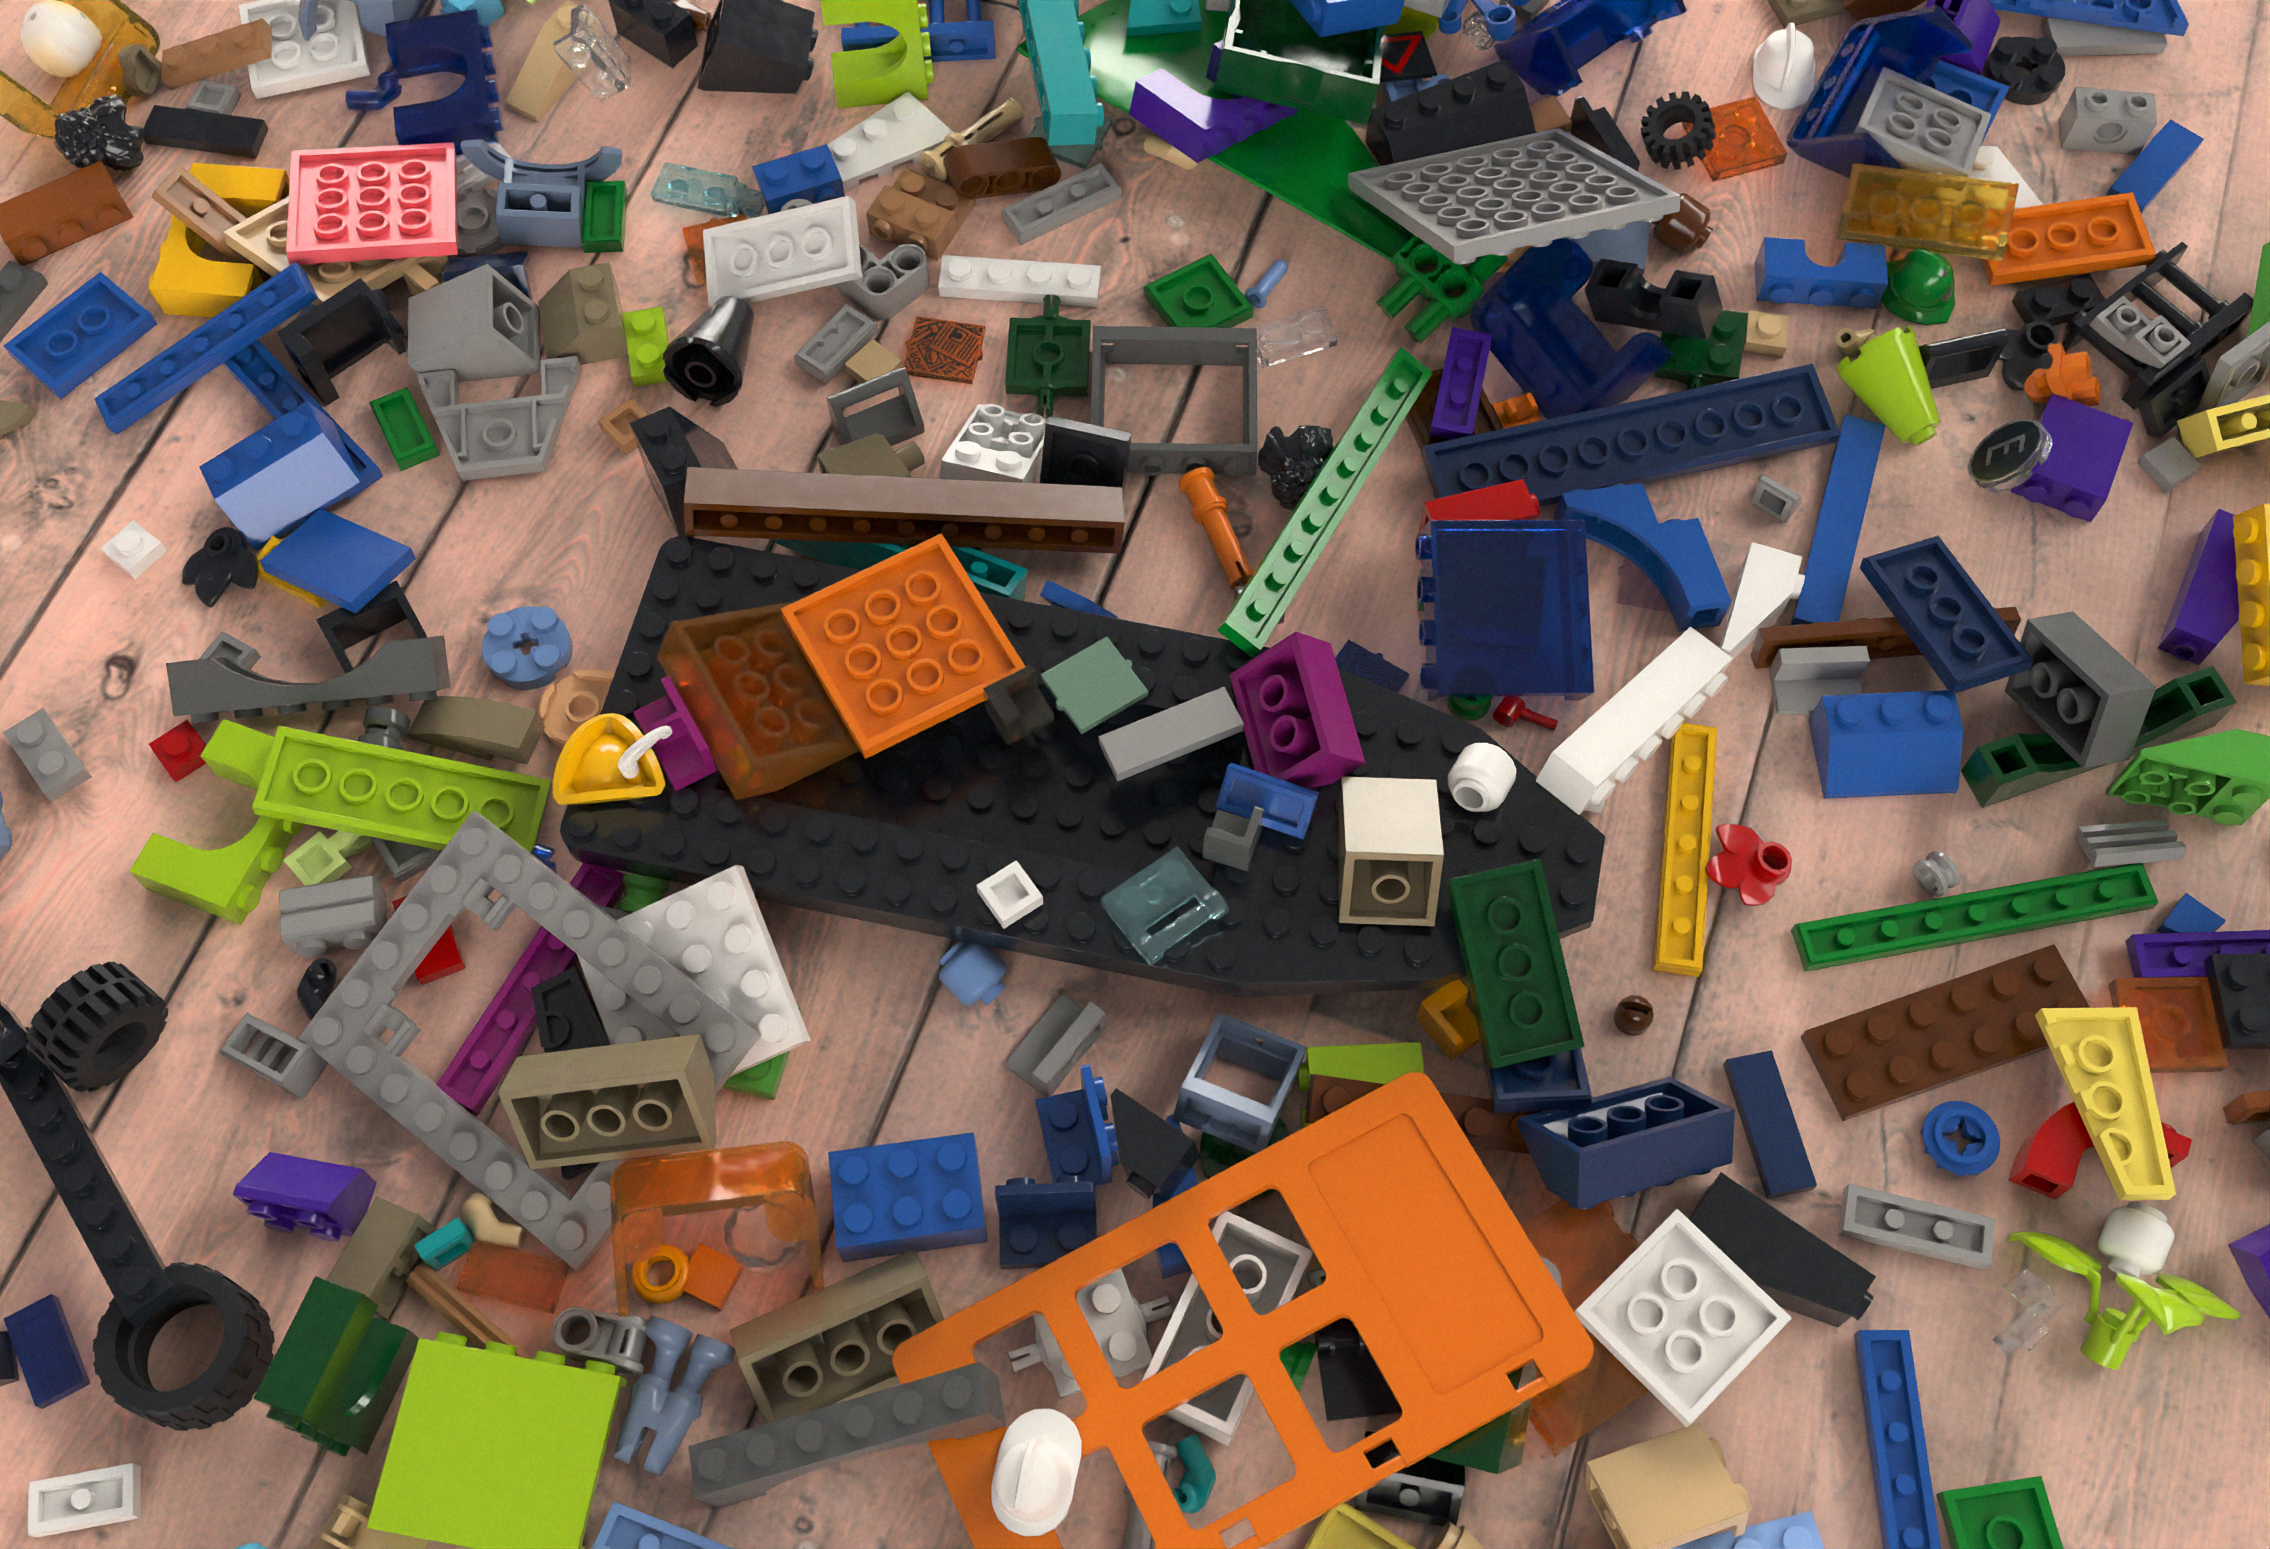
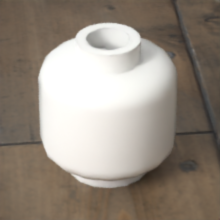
M1474 743L1467 746L1459 755L1448 774L1447 785L1455 801L1464 809L1472 812H1488L1498 808L1506 798L1516 779V767L1510 756L1498 746L1489 743Z
M2128 1202L2127 1207L2120 1206L2112 1209L2098 1241L2099 1252L2110 1261L2108 1268L2116 1274H2126L2139 1278L2140 1274L2154 1275L2160 1273L2175 1236L2173 1229L2166 1223L2167 1216L2151 1206L2138 1202Z

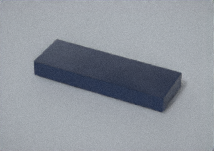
M1772 1050L1726 1059L1723 1066L1766 1198L1771 1199L1813 1190L1817 1183Z

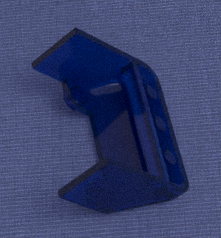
M1559 0L1517 28L1509 39L1496 42L1493 48L1499 60L1506 59L1517 76L1541 96L1549 94V96L1555 95L1557 97L1572 87L1581 84L1583 81L1577 70L1617 42L1629 38L1632 43L1638 42L1653 32L1651 26L1659 21L1682 15L1687 9L1683 0Z
M1938 5L1859 20L1845 32L1792 126L1786 139L1787 145L1798 156L1856 182L1902 177L1905 170L1868 132L1853 134L1881 70L1885 67L1922 83L1933 75L1941 56L1971 52L1974 44Z

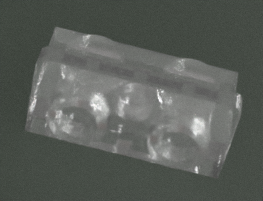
M584 3L572 9L569 33L553 42V50L596 100L603 102L631 86V58Z

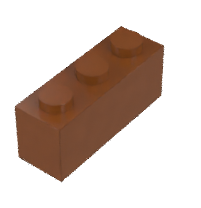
M98 161L1 203L0 235L17 262L25 266L133 218L104 164L102 161Z

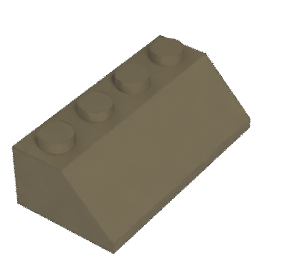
M700 1034L518 1056L498 1091L531 1170L714 1149L717 1143L714 1071Z
M914 1248L732 1328L729 1331L737 1360L762 1417L767 1424L899 1384L900 1381L892 1364L893 1353L897 1346L945 1319L927 1274Z

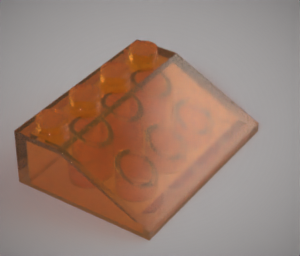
M791 602L673 621L657 654V659L666 675L671 678L707 743L711 756L735 800L777 791L860 751L782 618L781 608L790 605Z

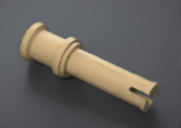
M1009 97L1005 102L981 117L960 134L957 132L949 133L945 136L944 142L934 150L922 152L919 158L926 175L944 182L947 179V172L943 165L945 155L955 147L990 142L1017 121H1021L1024 111L1020 103L1015 98Z

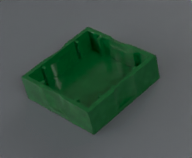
M1230 0L1214 89L1367 125L1380 84L1382 63L1380 43L1385 26L1319 37L1289 0Z

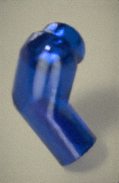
M383 72L377 77L379 83L377 88L373 90H347L346 104L348 109H383L401 94L402 85L399 84V76L394 72Z

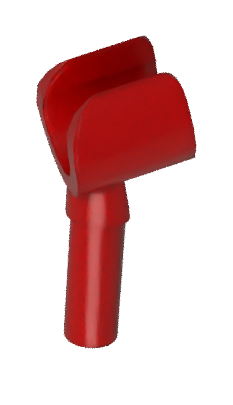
M1515 694L1504 697L1493 713V719L1505 727L1514 726L1518 718L1553 731L1558 723V720L1526 708L1522 698Z

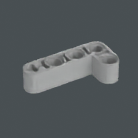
M793 199L787 202L781 211L811 205L812 203L805 199ZM859 243L862 278L833 284L835 288L869 317L875 320H888L897 315L928 289L929 276L924 250L915 244H903L879 260Z

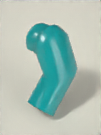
M1192 1434L1175 1444V1448H1177V1452L1186 1470L1178 1488H1174L1173 1495L1181 1511L1192 1514L1200 1511L1207 1504L1216 1481V1472L1197 1434Z

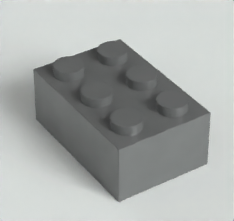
M2073 611L2027 619L2020 643L2031 656L2033 662L2028 671L2009 676L2005 692L2083 769L2130 760L2156 686Z

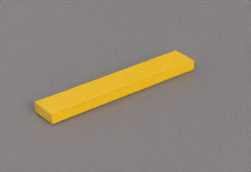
M1683 723L1678 731L1669 739L1653 957L1654 971L1699 977L1702 972L1708 875L1705 872V867L1709 862L1717 727Z

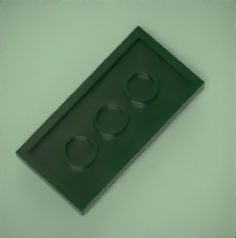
M1541 858L1446 879L1445 884L1488 1068H1499L1585 1047Z

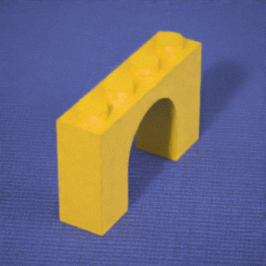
M192 163L189 172L247 219L289 196L290 178L286 170ZM171 214V227L166 241H163L160 246V258L155 273L150 275L148 286L151 296L154 297L164 314L213 318L262 285L264 281L255 264L211 261L201 258L202 248L207 241Z
M2264 503L2233 516V535L2235 538L2236 578L2242 647L2241 661L2244 684L2270 687V504Z

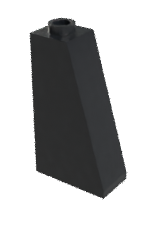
M1722 1172L1709 1186L1688 1218L1771 1299L1784 1309L1839 1327L1851 1316L1858 1321L1874 1298L1867 1290L1874 1281L1875 1275Z

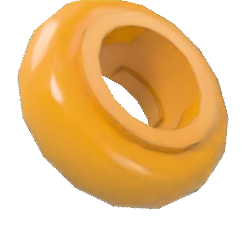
M660 1243L649 1246L638 1255L633 1263L631 1270L632 1286L638 1296L649 1303L662 1305L673 1302L684 1294L681 1288L687 1280L688 1263L690 1260L685 1252L675 1245ZM658 1262H671L675 1267L674 1277L671 1281L659 1287L649 1284L648 1275L651 1268Z

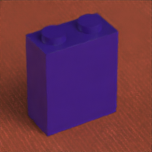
M2052 393L2036 420V423L2041 426L2042 431L2039 447L2032 457L2018 469L2010 492L2022 496L2031 502L2041 503L2065 512L2071 517L2092 522L2108 498L2133 423Z

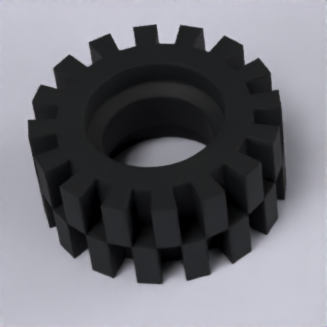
M1682 91L1681 98H1677L1675 92L1669 93L1670 100L1666 102L1662 97L1656 100L1658 107L1654 108L1650 105L1646 110L1648 117L1643 116L1641 120L1642 128L1640 130L1648 155L1651 156L1655 164L1660 161L1661 167L1668 169L1670 162H1672L1674 170L1681 169V162L1685 161L1688 167L1695 165L1693 158L1697 156L1700 161L1706 157L1704 149L1711 151L1714 146L1712 139H1716L1715 125L1709 105L1706 101L1702 102L1701 96L1694 94L1691 99L1689 92ZM1688 122L1693 125L1692 130L1681 138L1667 139L1664 137V132L1676 123Z

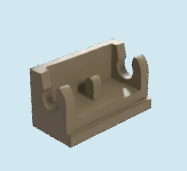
M376 1196L326 1280L363 1293L378 1305L375 1313L388 1319L408 1286L406 1282L408 1275L423 1261L414 1244L438 1229L420 1215Z

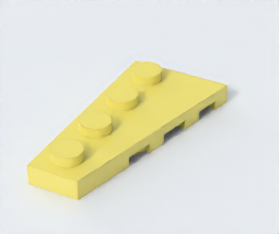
M2137 1007L2041 1008L2035 1014V1017L2118 1199L2169 1200L2175 1196L2174 1181Z

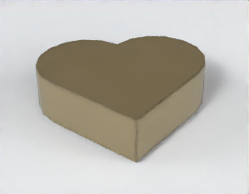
M132 44L123 46L119 52V63L124 70L123 84L125 89L135 97L151 95L161 81L162 64L143 45Z

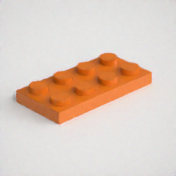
M2133 192L1973 214L1970 223L1990 286L2152 264L2156 255Z

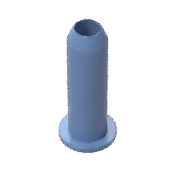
M1282 259L1275 261L1255 287L1246 290L1245 297L1252 306L1263 308L1266 305V297L1287 272L1288 264Z

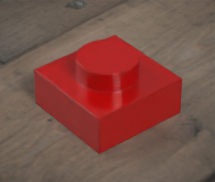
M188 719L148 744L175 782L180 781L206 764L201 754L207 745Z

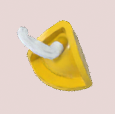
M616 713L602 714L586 721L571 735L559 756L553 779L554 799L558 804L568 805L639 799L661 794L665 788V780L651 747L660 738H668L673 733L672 729L669 726H662L643 735L629 719Z

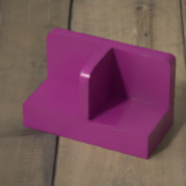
M667 676L661 679L666 696L633 713L644 735L662 726H669L672 729L673 733L668 738H660L651 748L676 792L716 772L717 769L707 743L671 678Z

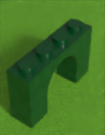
M315 1276L253 1399L270 1408L266 1418L284 1425V1428L300 1434L302 1438L318 1444L317 1446L342 1457H346L350 1449L367 1455L414 1357L419 1338L404 1327L374 1317L378 1305L363 1293Z

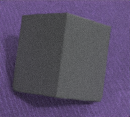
M1255 806L1250 819L1217 810L1212 827H1207L1204 835L1203 858L1248 871L1262 831L1264 808Z

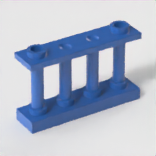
M929 0L928 28L921 29V32H929L931 56H925L924 60L932 59V62L996 59L993 20L982 21L981 0H966L967 22L947 23L944 22V0ZM869 22L854 23V27L841 28L843 52L881 47L895 39L899 32L890 26L869 27Z

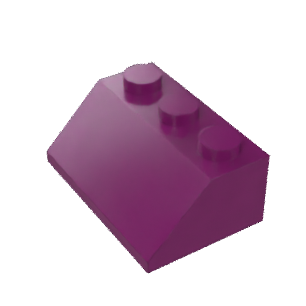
M1295 631L1229 675L1240 717L1244 723V732L1255 771L1305 788H1313L1332 784L1366 763L1331 643Z

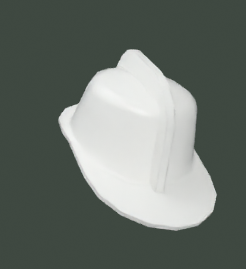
M1790 22L1786 29L1773 32L1764 43L1756 48L1753 63V87L1759 99L1770 107L1787 110L1804 105L1811 97L1814 88V47L1811 39L1802 32L1796 31L1795 23Z
M1053 1409L1031 1410L1020 1415L1008 1427L1004 1435L993 1474L991 1503L997 1518L1012 1532L1022 1536H1041L1055 1529L1067 1516L1073 1499L1081 1461L1082 1440L1076 1425L1065 1414Z

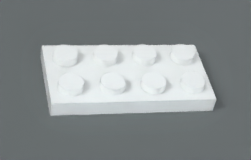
M850 196L703 230L708 305L710 307L724 296H734L748 304L862 278L856 203Z

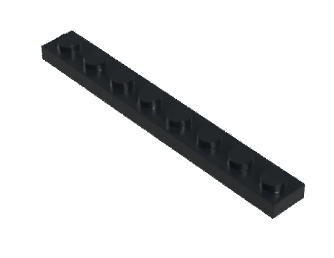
M25 1044L0 1066V1084L125 1319L137 1327L181 1296V1293L63 1081L43 1064Z

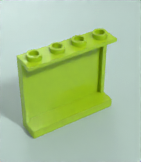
M439 1331L436 1333L435 1341L419 1338L367 1528L474 1549H586V1546H582L617 1400L620 1388H625L627 1383L625 1378L615 1375L617 1366L592 1360H586L584 1369L565 1366L567 1356L545 1351H537L535 1359L515 1356L516 1346L487 1341L485 1350L466 1347L467 1337Z

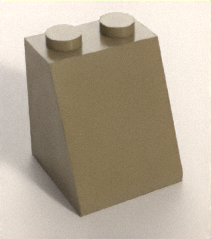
M1342 777L1338 812L1339 923L1435 926L1444 859L1436 780Z

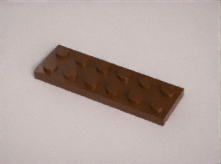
M2053 944L1805 1030L1801 1035V1039L1842 1121H1846L2049 1049L2035 1014L2041 1008H2090L2058 949Z

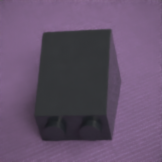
M719 0L706 32L697 88L704 91L796 94L802 80H809L814 66V59L809 57V52L813 51L818 36V30L813 28L815 12L782 0Z
M668 406L630 422V426L648 479L677 535L695 537L685 535L684 494L687 467L738 468L722 441Z

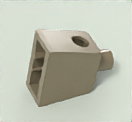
M878 433L817 455L821 473L911 477L910 471L925 464L924 456L914 441L894 451L885 437Z

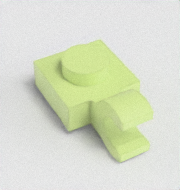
M339 830L328 839L319 831L283 860L305 886L332 882L339 879L352 868L345 858L363 852L373 841L369 836Z

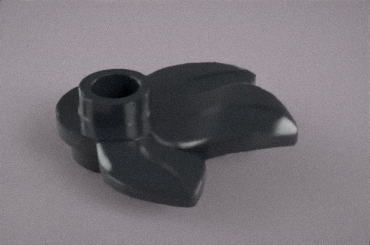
M2043 321L2026 324L2019 331L2006 329L2008 342L1998 360L2004 362L2002 367L2003 379L2013 390H2025V381L2034 370L2049 369L2052 365L2048 345L2056 344L2058 335L2053 326Z
M222 527L210 534L204 544V548L194 553L188 559L182 572V583L184 585H195V591L199 599L206 606L212 608L231 582L242 588H255L258 579V560L255 554L247 550L244 537L240 532L231 527Z

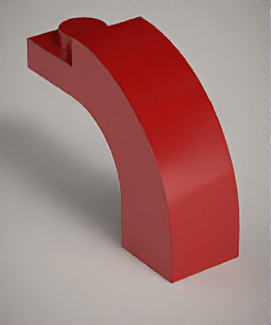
M2075 1102L2069 1103L2053 1113L2027 1137L2016 1155L2008 1181L2054 1200L2073 1187L2083 1152L2086 1149L2095 1148ZM2161 1122L2170 1167L2172 1168L2188 1157L2192 1139L2176 1133L2172 1126Z

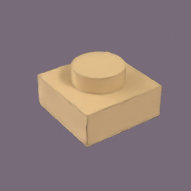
M1749 310L1743 352L1783 358L1787 348L1790 316Z

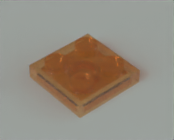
M1756 96L1709 108L1715 125L1716 139H1712L1714 146L1711 151L1704 149L1706 157L1701 161L1713 182L1784 164L1787 151ZM1688 122L1682 123L1685 132L1688 134L1692 130L1693 125Z
M2207 977L2115 978L2108 985L2113 1008L2137 1007L2151 1073L2221 1072L2228 1067Z

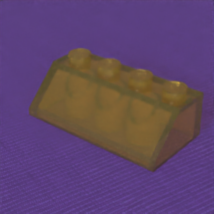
M1853 163L1836 239L1914 250L1924 249L1930 252L2003 261L2019 184Z

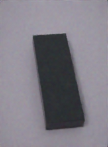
M154 105L143 129L145 130L144 141L146 144L257 158L269 128L263 119Z

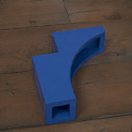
M1643 483L1629 485L1614 484L1606 488L1575 489L1562 493L1553 517L1558 532L1581 536L1601 543L1630 560L1660 591L1671 610L1679 631H1686L1690 627L1701 629L1720 626L1732 601L1699 518L1687 520L1671 519L1664 523H1658Z

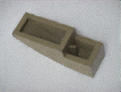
M437 696V699L424 700L408 732V736L410 739L491 761L494 755L527 765L545 726L536 710L486 699Z

